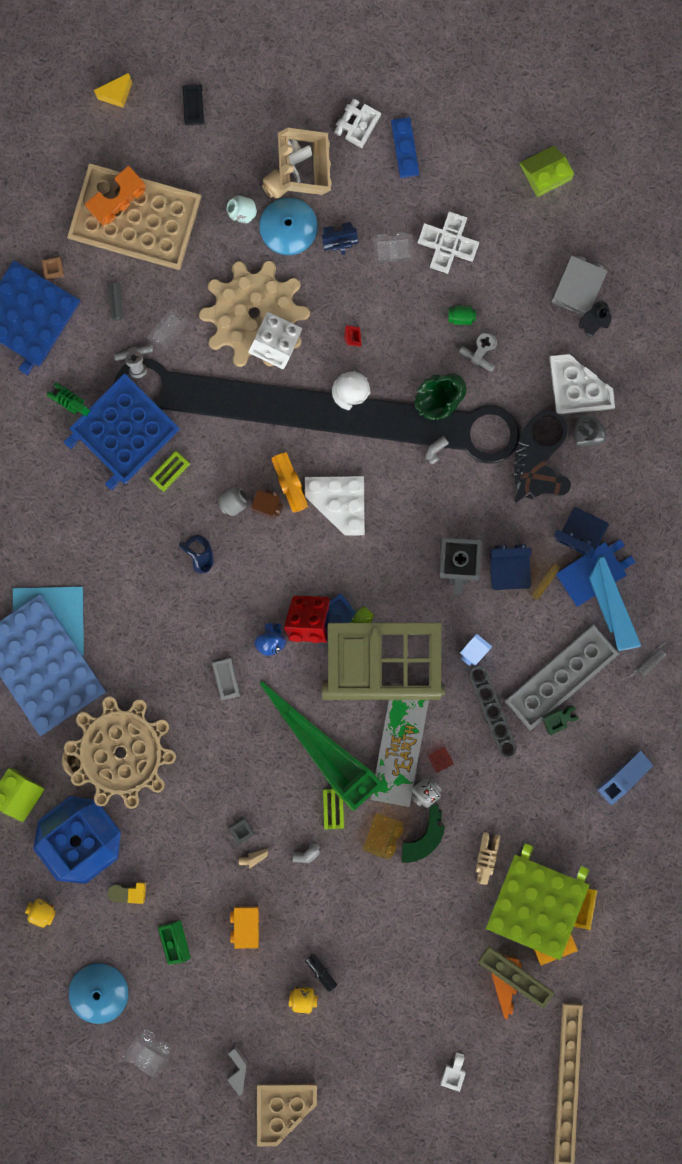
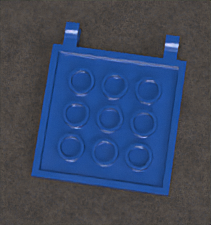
M13 260L0 281V344L26 359L19 370L28 376L34 365L41 366L81 301Z
M124 373L89 408L91 410L87 416L82 415L69 428L73 433L63 443L72 449L81 440L114 473L105 483L110 490H113L120 481L126 484L181 429Z

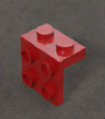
M292 597L284 625L289 641L327 643L328 634L324 624L330 605L328 597Z

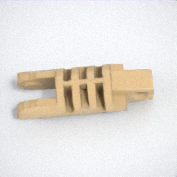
M483 832L475 872L478 873L477 882L487 885L489 876L493 875L500 835H494L491 849H488L489 834Z

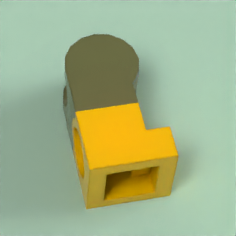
M137 882L136 887L115 883L108 889V898L112 902L143 904L145 902L146 882Z

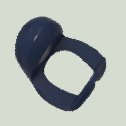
M195 535L186 543H179L181 549L193 557V569L196 573L203 574L210 571L214 559L210 543L206 538L201 535ZM197 540L204 546V552L195 553L188 546Z

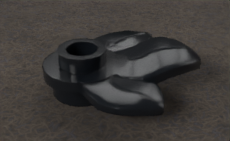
M598 301L590 311L582 316L579 328H584L588 337L591 338L600 326L603 328L609 327L611 314L609 313L610 309L607 303Z

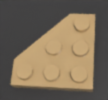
M317 1083L257 1084V1146H278L303 1118L317 1106Z

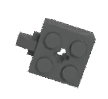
M441 539L439 579H450L449 584H454V594L462 595L463 585H467L468 581H479L482 540ZM459 555L465 559L461 565L458 564V561H455V558Z

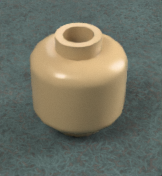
M274 169L263 178L262 188L270 198L278 199L287 192L280 189V170Z

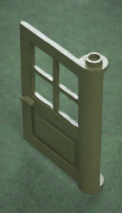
M441 622L328 623V681H322V700H441V696H445V684H441ZM382 635H403V658H382ZM408 635H429V658H408ZM382 662H403V685H382ZM408 662H429V685H407Z

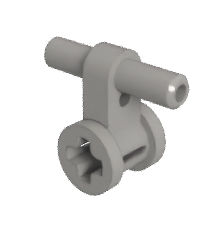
M491 333L481 334L477 338L478 349L475 353L464 346L460 348L459 353L469 358L471 363L476 366L480 365L490 372L494 370L495 365L483 357L487 351L496 348L497 338ZM490 338L489 343L491 344L489 346H485V342L483 340Z
M151 344L138 348L136 346L130 347L127 351L115 353L114 358L115 361L125 359L126 364L130 367V376L132 378H141L147 373V368L142 363V354L153 352V347Z

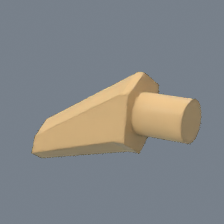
M268 849L249 853V857H239V865H249V868H252L268 856Z

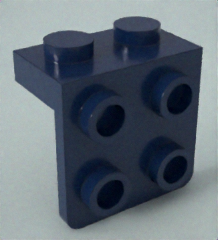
M526 544L514 545V548L507 549L506 545H498L490 551L491 584L493 590L528 589L531 587V547L526 548Z

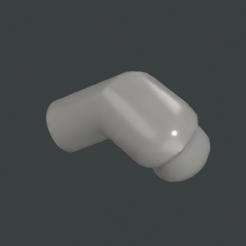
M444 436L430 445L426 453V460H429L430 464H434L439 460L436 453L448 445V441Z

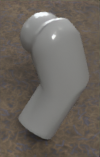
M311 843L305 853L293 852V862L311 863L320 854L319 845Z

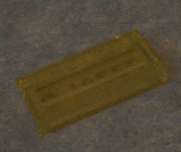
M557 564L551 565L530 597L535 600L541 597L560 570Z

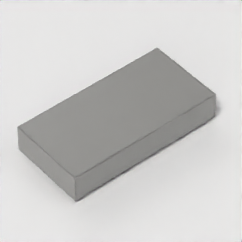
M232 658L212 662L221 701L240 696Z

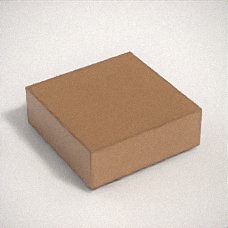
M60 256L41 260L46 280L65 276Z

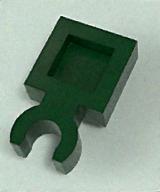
M569 705L563 712L560 708H557L541 716L547 733L553 735L567 728L566 722L578 720L579 717L576 714L570 716L571 711H574L575 707Z

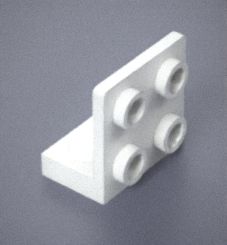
M267 312L248 353L284 370L302 328Z

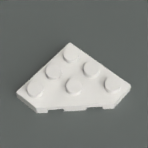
M566 354L549 357L556 413L563 415L615 409L613 388L601 381L593 372L576 361L573 356Z
M364 476L305 477V498L345 536L365 535Z

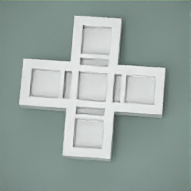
M449 212L443 230L424 223L418 244L436 249L430 268L448 274L454 256L473 262L479 242L461 236L467 217Z

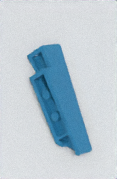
M599 555L596 565L588 578L609 632H614L618 651L638 648L641 646L609 566L605 557Z

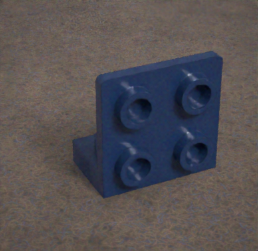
M574 507L562 531L557 529L554 538L557 542L592 558L609 527V523Z

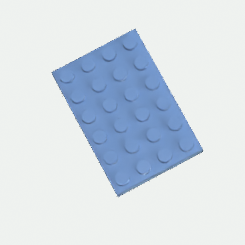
M41 594L0 621V677L39 736L44 735L106 693V690Z

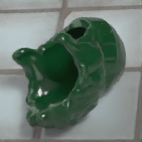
M455 373L430 376L417 388L414 408L419 411V415H424V418L431 421L449 417L466 395L467 387L464 379Z

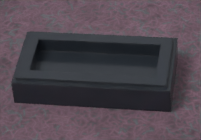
M202 85L182 86L185 126L203 125Z

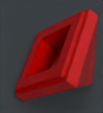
M345 326L344 341L347 345L362 346L360 327Z

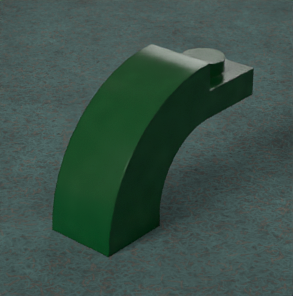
M438 804L430 806L428 827L424 835L415 841H403L402 863L415 862L427 857L441 842L445 826L437 824V821H441L442 809H439Z

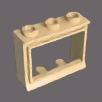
M286 128L279 132L278 147L281 191L319 195L331 191L330 142L328 140V133L295 128ZM288 139L312 142L314 185L290 182V173L293 172L294 166L289 164V154L292 153L293 147L288 145Z

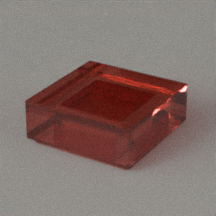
M445 746L427 755L436 773L454 765Z

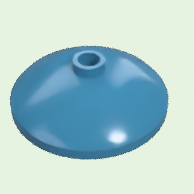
M286 197L277 199L266 207L260 218L259 227L264 243L272 251L282 255H296L305 251L313 243L318 225L316 215L307 203L297 198ZM290 220L292 224L290 226H286L284 224L285 221Z
M103 963L90 964L79 970L73 977L69 987V1001L72 1009L81 1019L95 1024L107 1023L118 1017L124 1010L128 1001V985L124 976L113 966ZM95 992L100 994L99 999L94 998L93 994Z

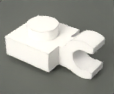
M456 1052L453 1066L446 1065L440 1083L441 1086L460 1092L466 1071L461 1069L465 1058L464 1054Z

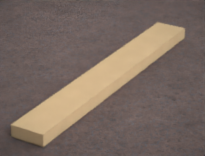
M562 1003L554 1164H574L583 1012V1004Z

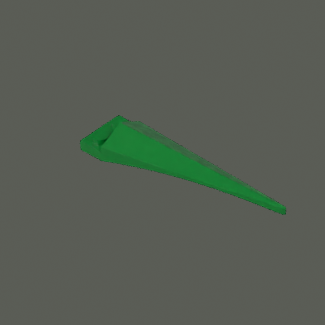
M260 682V686L338 797L352 811H355L383 785L370 769L315 727L264 682Z

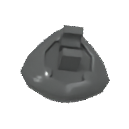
M586 414L579 416L574 433L575 445L586 447L604 443L607 434L603 424L593 416Z

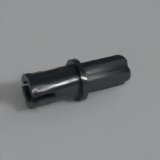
M313 954L305 961L316 975L314 977L319 979L328 992L337 987V983L327 971L328 968L322 965L316 954Z

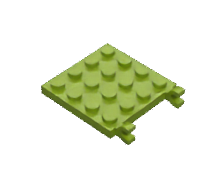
M525 843L521 857L515 855L486 929L561 961L590 887L589 884L585 883L589 869L581 866L577 879L529 860L534 847Z

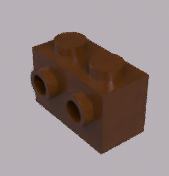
M268 489L266 492L257 490L251 506L252 512L274 520L276 516L280 517L283 504L280 497H278V493Z

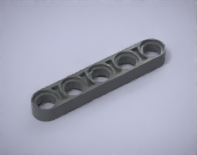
M481 666L473 667L470 670L469 677L498 751L504 757H512L517 750L516 744L488 673ZM476 669H480L484 673V677L480 681L473 678V672ZM482 688L490 689L491 696L488 699H483L480 696ZM490 706L497 707L498 715L496 717H490L487 714V709ZM498 724L504 725L506 729L502 736H498L494 731ZM503 744H512L513 751L510 754L503 753Z

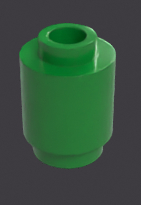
M454 305V307H449L448 323H453V325H472V321H476V310H472V306Z

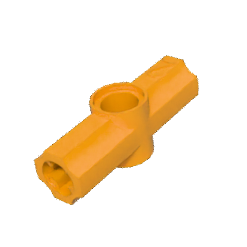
M287 452L272 457V463L279 477L278 481L283 494L287 497L292 512L304 510L308 507V503L301 490L302 485L296 471L292 467Z

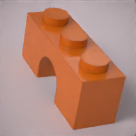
M129 165L114 178L116 184L120 187V193L117 197L108 199L98 192L85 203L87 210L102 226L113 222L117 213L125 211L134 198H140L145 192V183Z

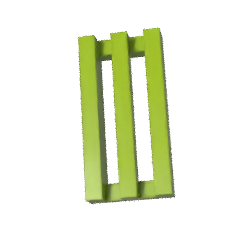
M175 450L149 479L165 492L190 463ZM177 456L179 459H178V460L174 463V465L157 481V480H156V477H157V476L173 461V459ZM183 462L182 467L162 486L161 483Z
M323 789L324 829H344L343 800L340 797V824H336V792L334 789ZM327 793H331L332 825H328Z

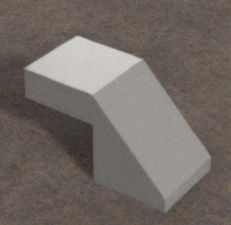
M235 1045L229 1050L228 1054L238 1066V1069L231 1073L227 1080L240 1096L244 1089L248 1061Z

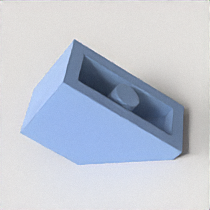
M475 634L460 651L462 655L460 659L469 666L471 663L476 665L492 646L478 634Z

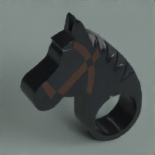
M542 411L536 414L521 433L514 464V477L518 490L515 503L524 497L534 500L535 497L542 494L564 496L571 488V482L568 478L556 476L555 472L546 465V461L563 444L567 436V424L563 417L556 412ZM552 417L560 423L562 438L558 443L552 446H539L536 440L533 441L532 426L538 419Z

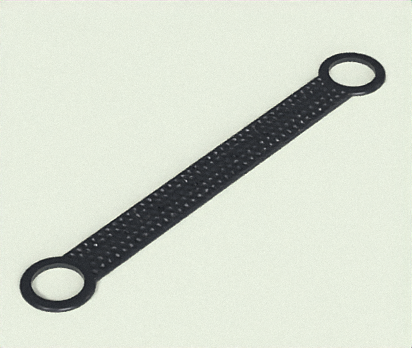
M143 358L142 362L146 368L154 370L162 380L163 390L155 404L163 410L428 446L444 436L448 441V445L444 448L465 450L475 460L489 464L507 459L515 451L519 442V427L515 418L507 410L498 406H482L472 412L455 410L447 418L431 421L424 418V415H419V411L414 408V404L366 398L363 403L352 404L351 409L346 410L335 402L332 393L171 372L152 359ZM127 364L118 371L114 383L124 373L126 375L129 374L130 367ZM496 415L502 418L510 429L508 445L496 454L480 452L471 441V427L481 416Z

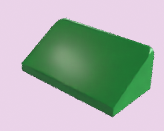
M181 920L158 926L167 964L182 963L191 959Z

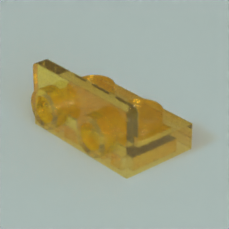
M376 813L362 850L384 859H391L396 852L397 840L403 833L402 826L404 822Z

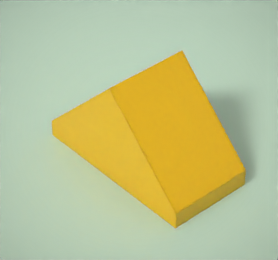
M127 73L95 89L94 92L97 99L124 108L132 85L131 77Z

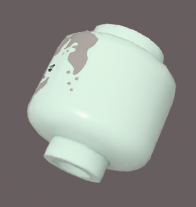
M235 196L227 204L228 215L234 221L249 223L256 216V205L250 198Z

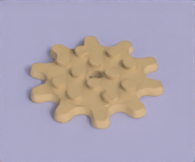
M236 261L232 265L233 279L230 282L223 283L218 279L209 281L208 289L216 296V303L212 307H204L199 311V318L202 321L213 322L217 328L216 333L208 341L210 348L218 350L225 345L231 346L234 349L233 363L238 367L244 366L249 356L252 355L248 352L267 312L293 324L299 320H306L310 316L308 307L298 306L292 299L294 293L300 289V281L297 278H290L285 282L277 281L275 278L276 265L272 261H265L261 270L255 274L247 270L245 263ZM257 308L260 311V315L257 318H251L249 316L250 309ZM300 337L298 338L294 349L298 348L301 345ZM263 360L265 365L274 366L273 364Z
M106 697L102 701L103 713L100 717L93 718L86 712H81L77 715L76 723L82 728L83 736L78 741H68L64 745V751L67 755L76 756L80 760V768L71 775V782L75 786H81L87 782L94 784L96 787L94 802L98 806H105L112 795L118 794L123 798L127 808L134 809L139 804L138 792L141 788H150L155 793H159L164 789L165 784L158 776V768L162 764H172L176 759L174 751L164 749L160 745V738L168 732L169 724L165 720H159L155 723L147 722L144 716L147 706L143 700L134 701L128 711H122L118 708L117 702L113 697ZM121 747L124 749L125 754L123 758L116 757L114 754L116 748Z

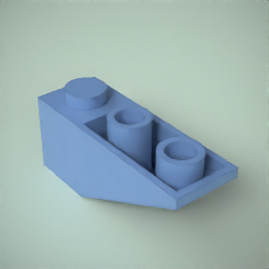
M640 750L595 789L608 804L613 805L653 767V764Z

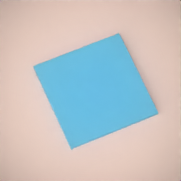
M83 587L13 588V612L41 594L81 655H84Z

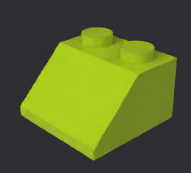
M555 146L519 163L537 197L571 181L574 176V172L566 157Z
M13 767L9 768L0 781V811L24 822L45 788Z

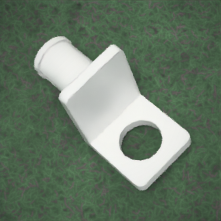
M288 139V145L293 147L292 153L289 155V164L294 166L312 156L310 146L301 149L297 140L290 142ZM294 166L292 173L299 183L301 182L299 173Z

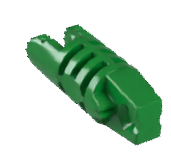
M58 382L54 383L55 388L59 390L57 396L52 392L47 393V397L73 414H76L78 411L87 416L91 411L83 405L84 399L75 395Z

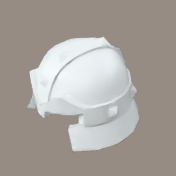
M356 371L341 374L332 386V396L335 402L346 410H350L352 404L363 403L368 395L371 394L367 377Z

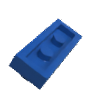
M407 117L391 120L400 178L418 176L419 168L411 119Z

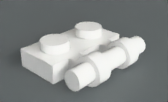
M352 99L351 103L347 104L344 109L343 117L337 121L334 133L341 136L343 130L347 131L345 139L363 148L380 119L381 113L366 104L359 110L357 109L359 101ZM356 116L357 118L353 125L349 124L350 118Z

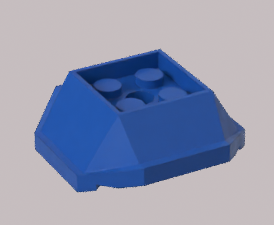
M69 796L38 820L33 850L57 881L86 884L118 859L121 830L103 806L95 804L94 799ZM74 835L81 838L80 846L72 843Z

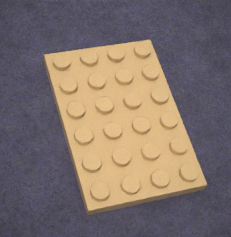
M89 163L67 236L68 239L180 270L202 196L140 178L146 186L144 194L138 199L134 198L125 211L117 213L113 222L102 226L87 210L85 203L98 192L108 199L117 197L120 193V187L116 184L114 178L120 172Z

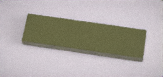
M489 945L477 961V963L542 1009L545 1008L555 993Z

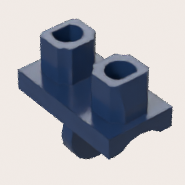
M351 222L343 223L341 225L342 231L335 232L332 226L324 227L322 235L324 251L333 249V251L340 250L341 255H345L346 248H351L353 244H358L357 229L353 228Z

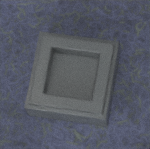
M246 818L241 819L228 828L238 845L255 835Z

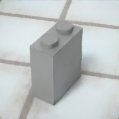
M571 256L551 302L584 315L592 309L607 270L600 264L586 262V259L581 256Z

